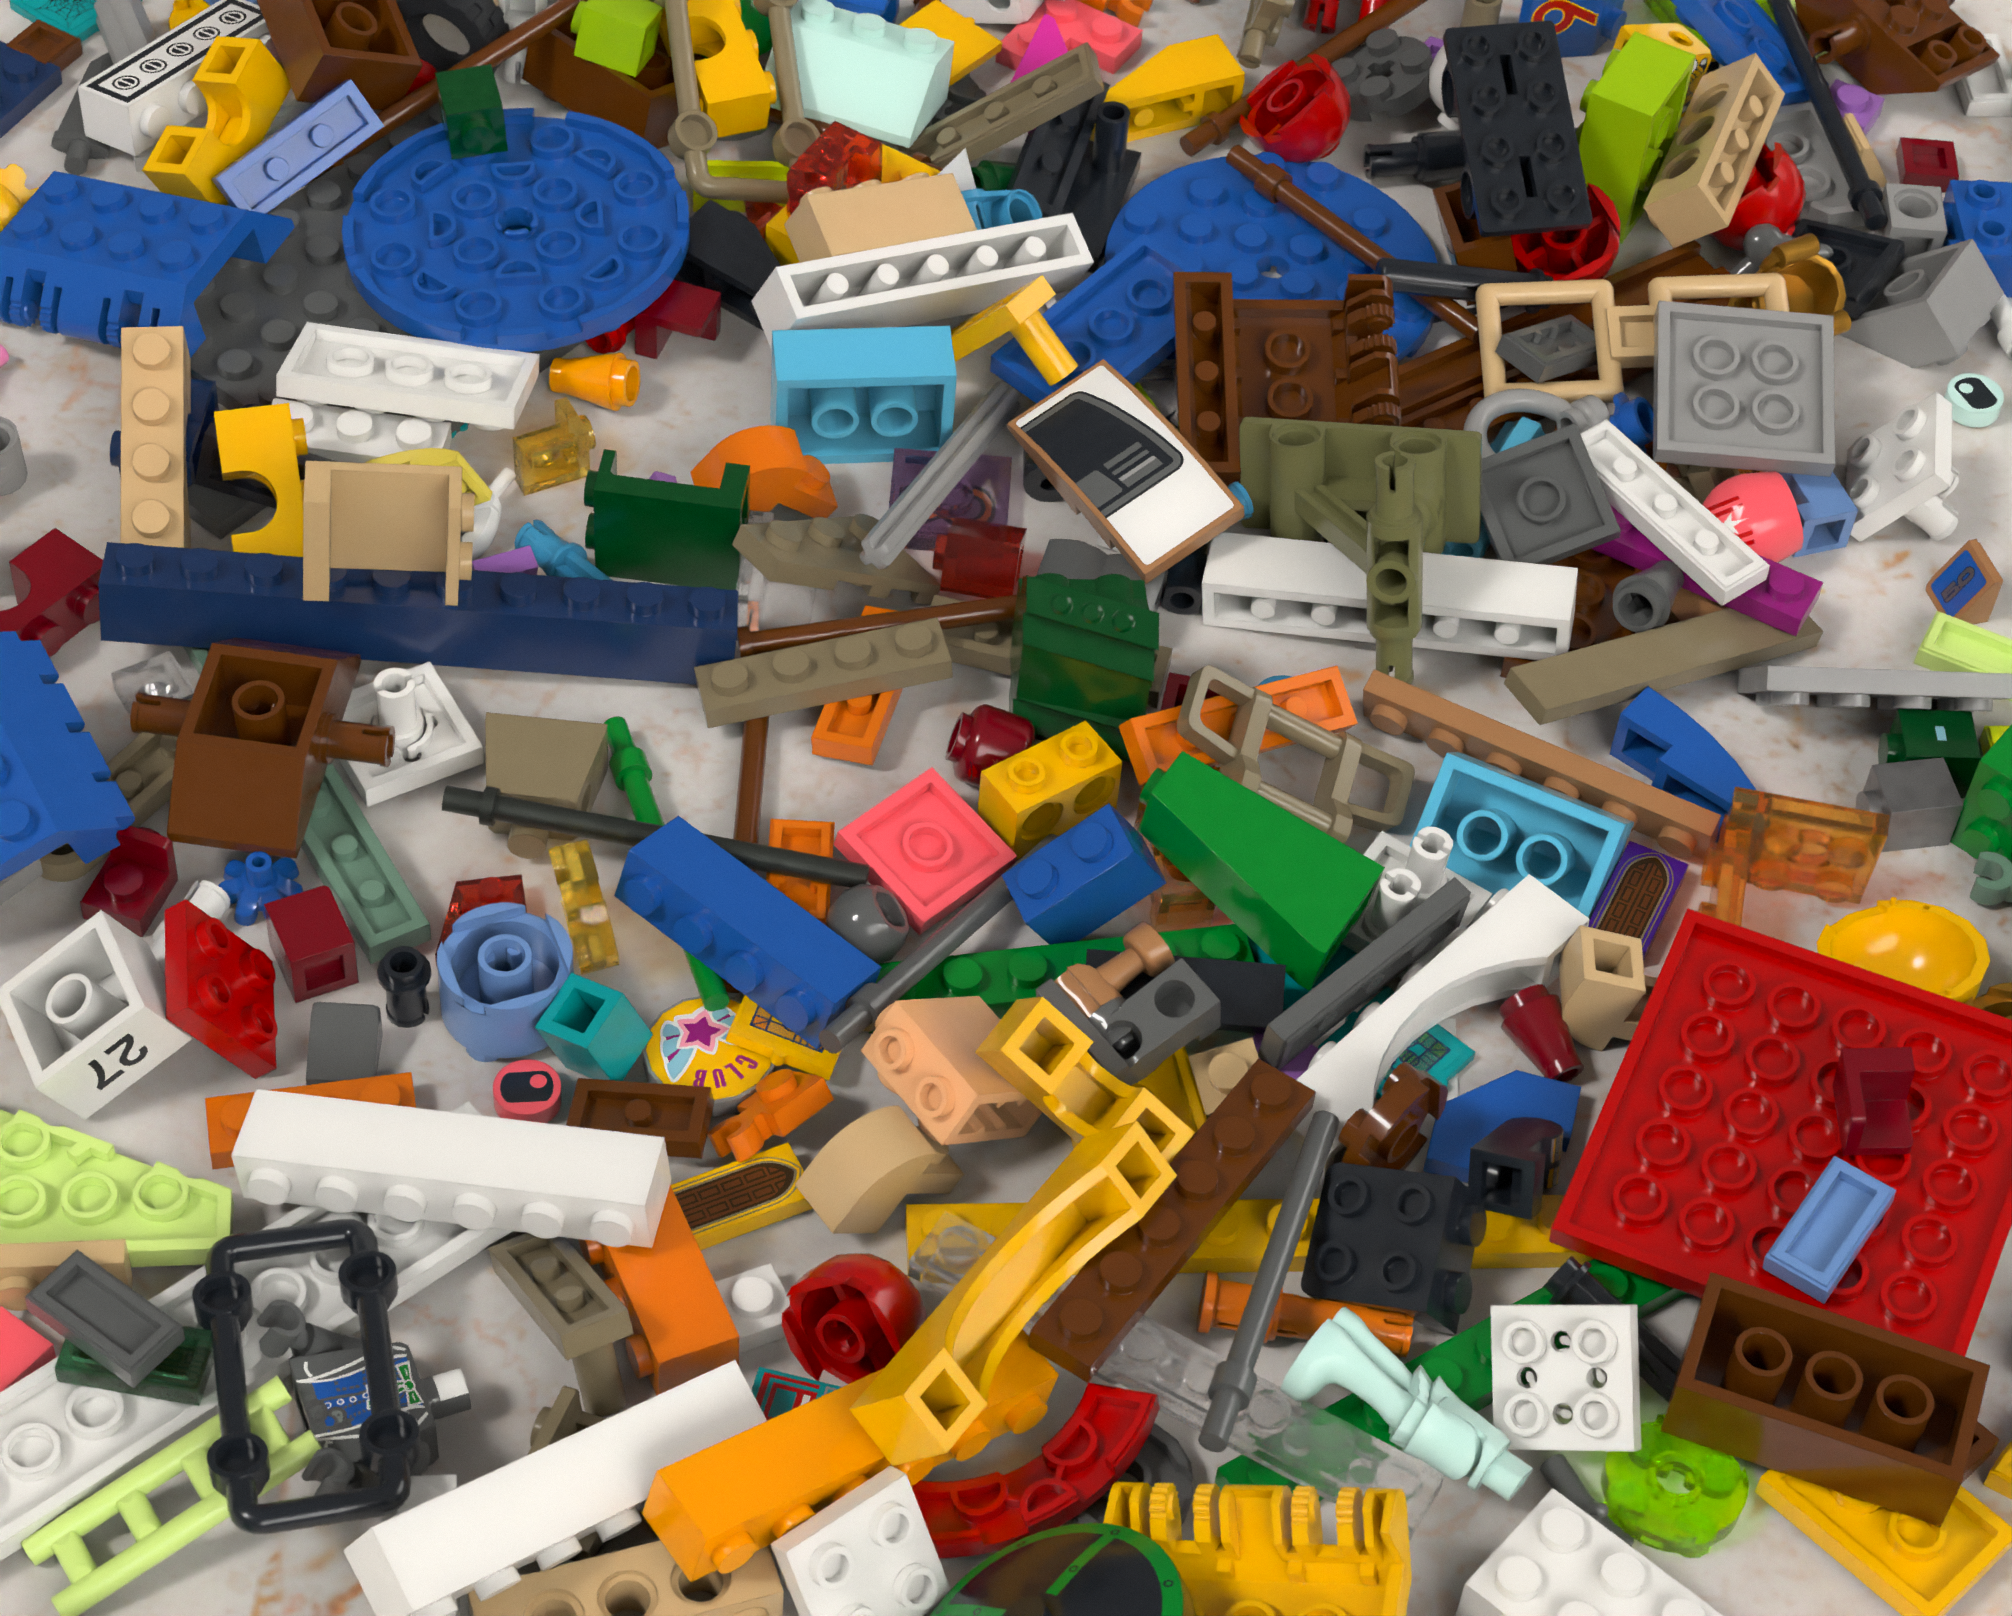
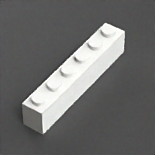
M1073 213L775 267L751 302L772 350V330L906 327L978 313L1043 275L1054 292L1058 294L1074 287L1094 261Z
M1222 532L1212 539L1202 579L1203 625L1376 643V639L1370 634L1366 623V573L1333 544ZM1423 552L1422 628L1417 636L1413 638V647L1530 660H1541L1569 652L1575 614L1578 568Z
M256 1089L231 1154L243 1197L256 1199L265 1204L279 1205L291 1203L323 1207L335 1213L356 1211L388 1215L408 1222L421 1219L460 1224L473 1230L494 1228L526 1232L546 1239L559 1236L598 1241L611 1247L632 1245L652 1248L671 1184L664 1137Z
M733 1360L377 1524L367 1530L343 1551L376 1616H451L459 1610L454 1600L475 1590L480 1602L521 1581L522 1579L517 1569L533 1561H537L543 1572L580 1553L583 1549L578 1540L597 1531L602 1542H606L642 1522L638 1511L645 1506L657 1470L766 1422L767 1419L736 1360Z

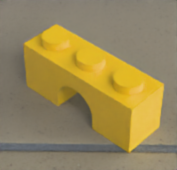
M688 0L687 7L693 53L708 57L707 59L695 61L700 108L702 112L714 121L718 131L717 138L766 129L770 105L775 104L777 99L776 86L771 72L763 71L758 60L759 48L755 33L752 29L746 30L741 20L740 0ZM663 7L659 33L670 57L671 51L666 11Z
M216 36L192 79L203 93L207 102L208 119L206 127L167 125L142 171L160 192L228 205L227 200L211 179L263 141L274 118L280 111L291 89V85L285 70L260 39Z
M289 403L214 411L223 481L243 478L257 480L268 487L277 505L274 517L262 529L250 533L231 535L233 552L270 553L273 555L303 557V498L305 480H300L297 456L308 455L303 418L291 419Z
M1044 997L1017 999L975 1051L978 1056L1077 1143L1085 1137L1137 1121L1168 1164H1170L1195 1133L1145 1087H1132L1120 1081L1100 1066L1087 1052L1093 1041Z

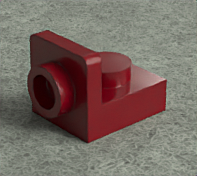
M129 826L116 833L121 845L110 850V856L83 896L80 906L83 919L89 920L102 910L137 936L143 937L176 885L178 874L173 843L169 838L150 828Z

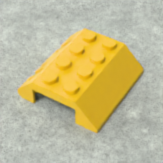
M1115 1482L1111 1487L1103 1523L1123 1526L1138 1531L1161 1546L1171 1558L1190 1591L1195 1616H1406L1412 1574L1407 1503L1402 1488L1370 1487L1366 1490L1365 1496H1363L1360 1487H1341L1340 1491H1338L1335 1506L1338 1544H1323L1319 1494H1317L1315 1486H1296L1292 1495L1289 1486L1226 1484L1220 1492V1487H1217V1484H1198V1488H1195L1196 1492L1193 1495L1192 1503L1195 1540H1182L1178 1491H1176V1486L1173 1483H1154V1487L1151 1489L1147 1482Z

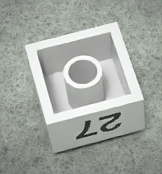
M102 910L0 986V1006L35 1088L84 1120L192 1040L191 1035L166 1019V980L149 944Z

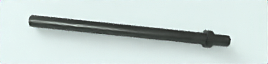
M447 785L442 800V811L478 817L480 825L493 827L495 821L632 847L662 827L656 824L502 796L500 788L486 786L484 792ZM704 834L745 866L753 870L848 888L859 884H867L870 865Z

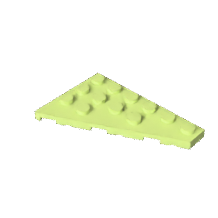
M0 1109V1244L125 1239L131 1267L204 1265L207 1252L213 1244L223 1237L233 1235L234 1201L232 1189L204 1178H188L182 1175L177 1168L159 1161L152 1167L115 1153L114 1145L66 1126H50L44 1123L39 1116L19 1109L16 1115Z

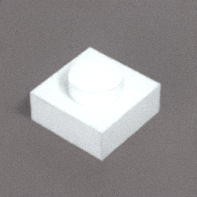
M772 1263L715 1282L740 1336L739 1353L785 1338L782 1328V1312L790 1306V1300Z

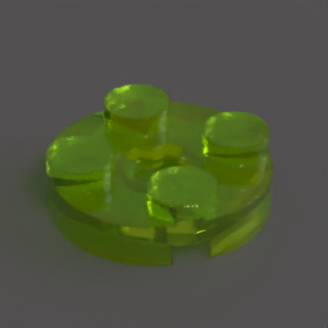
M1658 1414L1655 1422L1641 1424V1450L1607 1452L1600 1481L1604 1495L1603 1503L1609 1508L1607 1515L1637 1541L1657 1550L1679 1553L1687 1558H1699L1706 1555L1712 1548V1545L1725 1539L1735 1528L1748 1497V1476L1745 1467L1741 1473L1739 1463L1732 1455L1661 1432L1660 1429L1665 1414ZM1671 1471L1680 1473L1685 1477L1683 1487L1690 1492L1685 1494L1669 1492L1658 1482L1656 1476L1667 1479Z

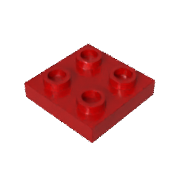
M187 899L164 910L166 1019L254 1079L277 1069L276 1036L278 1028L274 1010V982L276 974L273 961L262 950L249 945L227 929L220 920L210 917Z

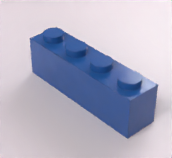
M680 816L662 826L628 851L614 896L815 1049L822 1046L819 1041V1033L845 1011L847 999L865 984L876 983L881 970L880 965Z

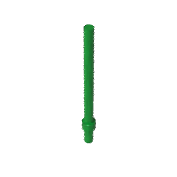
M623 717L609 718L604 724H607L608 746L612 754L609 767L616 786L626 792L636 821L664 826L663 818L649 783L652 779V770L645 752L635 746L628 724ZM683 949L704 1008L710 1012L724 1009L729 1004L730 998L722 977Z

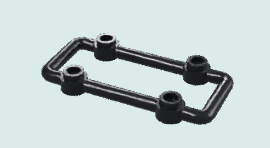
M338 1219L233 1234L215 1242L207 1252L205 1261L206 1276L195 1285L192 1298L198 1324L212 1336L221 1438L211 1445L207 1453L209 1476L213 1488L227 1499L228 1512L232 1522L242 1531L254 1535H266L376 1518L391 1514L399 1509L410 1495V1471L421 1455V1439L417 1420L411 1414L402 1411L400 1405L387 1312L398 1294L396 1264L390 1256L379 1252L378 1241L373 1229L355 1219ZM349 1247L350 1256L342 1262L338 1271L340 1293L343 1302L354 1313L358 1314L371 1408V1416L362 1423L359 1430L361 1457L364 1464L380 1477L381 1485L258 1504V1495L270 1479L271 1468L266 1443L259 1436L251 1433L241 1332L246 1328L253 1316L254 1306L250 1283L244 1276L235 1272L234 1264Z

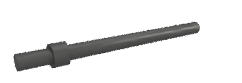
M1055 834L1047 835L1009 869L1059 836ZM1002 875L876 984H865L848 998L845 1004V1011L819 1033V1041L826 1051L835 1054L862 1031L875 1030V1021L886 1007L899 1000L1011 902L1013 897Z
M1321 1110L1313 1115L1227 1359L1217 1364L1207 1391L1211 1404L1198 1438L1199 1444L1208 1451L1223 1452L1226 1449L1239 1411L1245 1410L1250 1404L1257 1384V1375L1253 1370L1340 1124L1338 1117L1329 1111Z

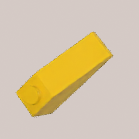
M1218 34L1168 45L1111 87L1103 103L1115 101L1129 108L1130 120L1127 142L1200 125L1201 117L1211 111L1219 113L1242 98L1245 73ZM1095 126L1089 139L1091 141H1094Z

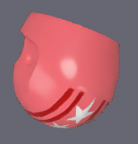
M1776 471L1745 473L1724 480L1710 492L1702 504L1754 552L1774 562H1781L1800 551L1803 547V528L1796 502L1786 481Z

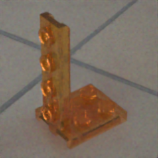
M1735 787L1728 815L1724 816L1720 827L1716 849L1707 848L1700 885L1711 887L1709 903L1701 901L1698 912L1741 926L1746 883L1753 884L1757 888L1766 891L1786 890L1813 895L1831 903L1851 902L1860 904L1888 837L1890 815Z

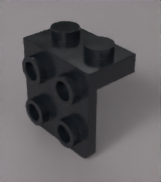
M1335 1163L1327 1169L1302 1274L1301 1288L1305 1294L1313 1299H1325L1357 1306L1405 1312L1430 1331L1456 1335L1460 1314H1464L1467 1311L1472 1298V1280L1469 1273L1474 1249L1480 1246L1486 1233L1487 1216L1484 1209L1485 1201L1454 1176Z

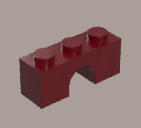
M57 528L52 529L9 561L18 605L0 611V632L16 631L21 641L40 640L48 656L52 657L63 644L88 625L100 620L98 583L103 560Z

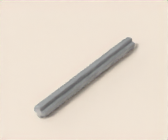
M999 381L993 385L861 541L864 550L859 556L865 565L872 563L878 570L887 568L1019 410L1020 403L1018 399L1022 396L1021 392L1010 387L1005 381Z

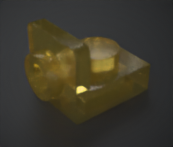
M567 397L554 401L555 425L513 437L515 481L524 496L586 477L590 470L589 450L596 447L595 434L588 417L584 414L578 416Z

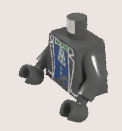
M287 1300L271 1302L257 1318L258 1325L270 1328L259 1340L260 1350L269 1358H278L291 1348L292 1354L295 1357L289 1359L296 1405L305 1432L310 1429L322 1446V1449L317 1450L301 1475L302 1479L306 1482L311 1480L322 1482L314 1496L381 1485L380 1477L364 1464L361 1457L359 1430L362 1423L371 1416L361 1338L340 1334L307 1323L302 1311L292 1302ZM402 1342L392 1343L401 1410L411 1414L417 1420L420 1430L421 1455L410 1471V1476H422L428 1467L433 1465L439 1458L437 1431L434 1420L470 1410L471 1400L464 1375L460 1368L420 1379L409 1346Z

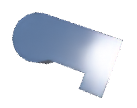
M1832 472L1831 477L1779 473L1791 490L1803 528V547L1792 555L1793 558L1846 547L1858 509L1835 474Z

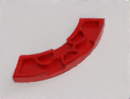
M1088 1382L1082 1399L1065 1425L1041 1447L1042 1453L1022 1467L1005 1475L996 1471L965 1480H921L911 1486L938 1557L957 1558L999 1551L1025 1537L1060 1527L1082 1513L1120 1479L1139 1454L1152 1430L1160 1409L1158 1395Z

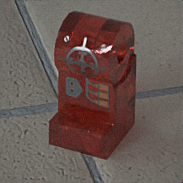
M834 121L805 150L787 172L788 218L800 204L801 197L814 189L830 187L832 191L853 188L868 180L876 179L881 182L883 143Z

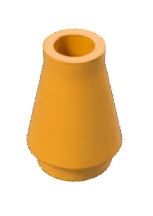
M623 353L577 358L556 357L552 361L549 371V385L552 392L564 393L613 411H618L621 406H633L639 394L641 381L639 364L636 360L627 359Z

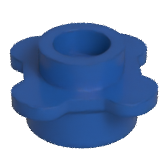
M1623 392L1615 394L1613 396L1614 414L1610 415L1609 421L1647 455L1645 445L1653 442V407L1643 397L1629 400L1628 396Z

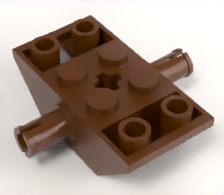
M1795 0L1797 17L1803 30L1810 35L1808 50L1812 58L1824 51L1828 52L1819 56L1816 62L1828 64L1836 60L1865 89L1875 95L1937 92L1996 63L2000 57V54L1987 43L1986 38L1980 31L1970 27L1949 8L1955 0Z
M232 638L211 644L191 700L150 695L140 691L136 693V702L133 701L130 715L132 732L178 737L175 750L167 837L172 842L251 853L261 851L268 855L297 859L327 765L331 764L334 759L377 764L387 768L391 764L390 757H393L395 748V728L393 726H377L342 721L361 665L360 654Z

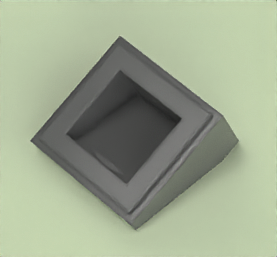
M315 1002L312 1005L306 1085L374 1077L377 1075L383 1037L381 1011L378 1006L334 1002Z

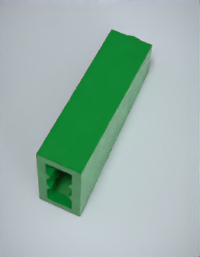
M1182 751L1167 771L1158 767L1146 782L1139 797V801L1145 804L1146 808L1138 831L1275 963L1286 965V973L1298 985L1310 991L1369 906L1385 867Z

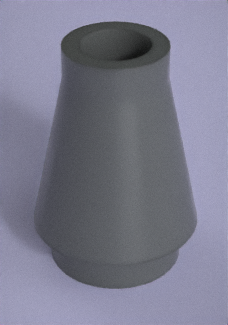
M1661 560L1652 567L1620 581L1613 593V612L1618 622L1626 629L1634 632H1643L1663 626L1669 617L1676 595L1683 586L1684 575L1682 570L1671 561Z

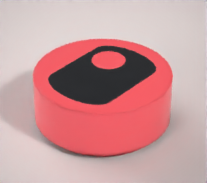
M532 1059L518 1060L506 1065L498 1072L493 1082L495 1111L500 1118L548 1123L557 1115L562 1103L561 1081L557 1072L548 1064Z

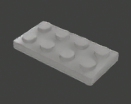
M1767 665L1738 669L1737 693L1756 694V705L1759 706L1809 705L1810 695L1816 696V707L1819 708L1870 707V698H1877L1876 709L1898 710V708L1931 709L1932 700H1937V710L1992 711L1993 700L2012 699V674Z

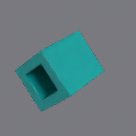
M574 973L569 975L535 1026V1029L567 1069L592 1079L623 1081L653 1035L623 993Z

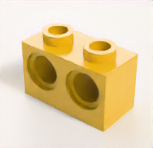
M1085 720L981 771L977 814L1017 855L1016 860H1018L1047 835H1062L1108 803L1117 809L1123 761Z

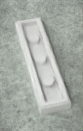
M1606 419L1580 434L1609 504L1721 606L1766 580L1770 565L1610 421Z

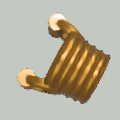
M1809 233L1774 246L1771 254L1763 259L1756 273H1779L1785 278L1789 311L1834 316V336L1849 331L1851 329V319L1849 314L1843 310L1847 297L1843 279L1834 264L1818 254L1820 245L1817 237ZM1764 296L1732 297L1727 307L1766 310Z

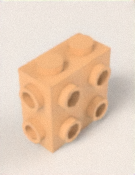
M980 996L896 1000L877 1017L875 1021L876 1029L861 1049V1052L877 1069V1075L881 1083L901 1097L918 1117V1124L922 1131L941 1145L1025 1137L1042 1114L1040 1109L975 1053L1000 1021Z

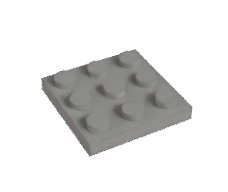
M1658 301L1654 324L1653 461L1831 477L1835 467L1834 316Z

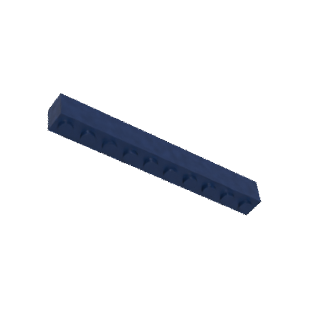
M107 542L98 583L101 641L210 649L211 644L214 642L232 638H244L360 654L361 660L424 664L430 661L432 665L682 684H696L694 667L735 659L739 590L662 585L650 582L636 583L597 580L586 577L571 578L532 575L522 572L505 573L472 570V580H459L458 606L445 605L446 572L331 568L329 601H303V557Z

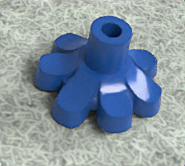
M261 851L248 855L245 863L235 859L231 860L224 869L223 878L225 881L218 885L229 896L231 905L237 903L234 920L243 926L254 924L259 911H262L266 919L265 903L304 892L302 885L293 881L299 875L298 867L293 859L284 857L273 863L271 856Z

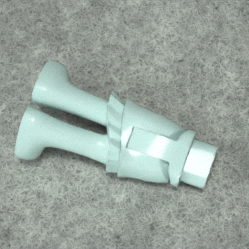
M1342 1307L1332 1320L1328 1318L1320 1326L1297 1356L1281 1385L1280 1391L1295 1401L1308 1400L1330 1383L1350 1390L1368 1403L1390 1426L1389 1433L1391 1435L1389 1440L1402 1447L1403 1453L1423 1461L1450 1479L1456 1480L1464 1476L1469 1477L1467 1487L1473 1491L1478 1490L1484 1484L1509 1501L1521 1489L1533 1470L1531 1466L1508 1451L1511 1441L1506 1435L1461 1401L1448 1388L1440 1375L1432 1382L1421 1364L1411 1374L1406 1366L1373 1335L1365 1322L1347 1307Z

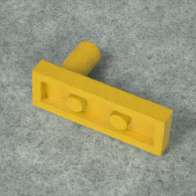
M1043 275L951 328L955 362L1010 331L1049 386L1056 384L1074 371L1078 364L1038 310L1056 295Z

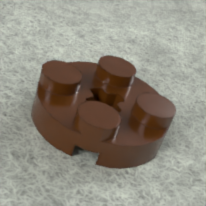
M1408 1062L1398 1065L1383 1086V1096L1369 1112L1363 1108L1357 1110L1342 1128L1338 1141L1347 1147V1150L1340 1163L1405 1170L1428 1140L1427 1137L1419 1132L1427 1114L1429 1113L1439 1121L1448 1097L1447 1087L1425 1070H1418Z

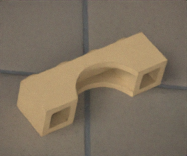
M183 326L121 328L120 543L191 548V519L186 471V426L188 414L191 413V359Z

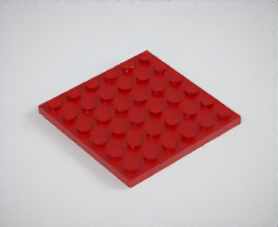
M1687 908L1552 1224L1549 1242L1700 1298L1704 1292L1710 1272L1965 1356L2012 1225V1020ZM1911 1047L1915 1073L1907 1097L1913 1136L1911 1152L1894 1155L1843 1156L1832 1086L1841 1050L1851 1048ZM1836 1156L1896 1190L1893 1203L1827 1301L1823 1304L1762 1269V1266L1770 1248L1832 1158Z

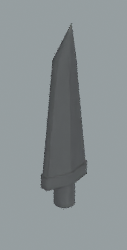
M109 52L89 63L79 86L114 65ZM78 88L58 130L54 132L51 144L52 148L66 154L64 168L73 175L84 174L89 159H106L110 150L109 145L85 136Z

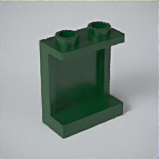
M604 449L598 471H588L584 487V506L593 507V513L589 514L586 525L585 548L594 550L595 567L608 577L675 586L713 587L716 589L740 591L747 559L732 543L741 524H749L750 466L726 463L720 489L617 475V451Z

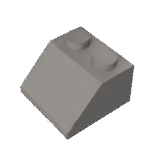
M1972 238L1904 258L1858 319L1850 317L1851 329L1840 335L1911 368L1934 362L1940 366L1947 365L1966 353L1968 342L1976 331L1989 321V313L2003 296L2004 292Z

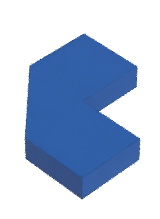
M1515 1070L1447 1101L1439 1121L1437 1119L1434 1121L1423 1171L1431 1174L1454 1176L1460 1181L1468 1183L1470 1148L1505 1121L1519 1117L1542 1118L1561 1125L1564 1129L1562 1152H1566L1571 1139L1581 1086Z

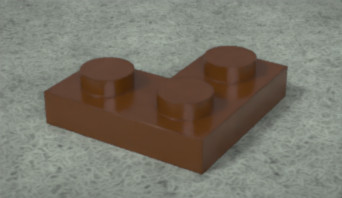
M578 1078L566 1126L664 1137L667 1156L702 1159L714 1108L711 1087Z

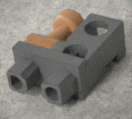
M1141 921L1124 935L1123 944L1126 949L1125 951L1096 969L1090 965L1078 963L1067 967V971L1061 974L1055 981L1051 978L1035 990L1036 997H1044L1093 1041V1044L1087 1050L1091 1057L1114 1077L1130 1086L1146 1078L1165 1059L1194 1038H1197L1200 1042L1221 1027V1001L1182 958L1175 962L1174 956L1166 942L1145 921ZM1141 972L1150 977H1156L1127 1000L1120 994Z

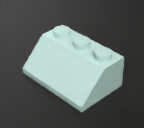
M799 0L791 9L790 14L804 117L910 148L947 100L955 41L937 37L934 32L928 29H910L886 22L881 16L876 14H858L834 7L827 0ZM772 47L764 71L771 72L776 86V103L771 104L770 107L781 110Z

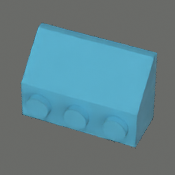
M1447 752L1410 847L1414 837H1417L1418 832L1422 828L1427 826L1440 828L1447 832L1453 840V848L1446 867L1492 893L1491 898L1503 888L1510 891L1530 874L1590 919L1620 860L1634 822L1461 752Z

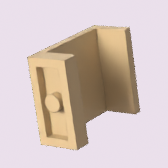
M306 461L303 498V601H329L331 568L446 572L445 605L458 606L459 580H472L473 542H460L461 531H474L475 493H462V467Z

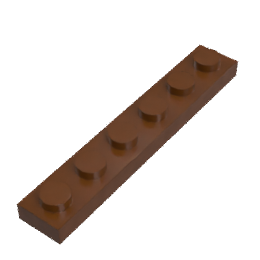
M1258 1058L1169 1164L1177 1174L1176 1178L1141 1220L1112 1240L1084 1265L1032 1327L1028 1347L1088 1383L1311 1111L1316 1091Z

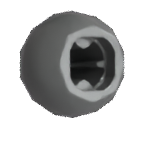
M859 884L844 890L830 907L826 918L827 927L877 964L892 960L905 944L909 933L908 920L904 909L894 894L879 885Z

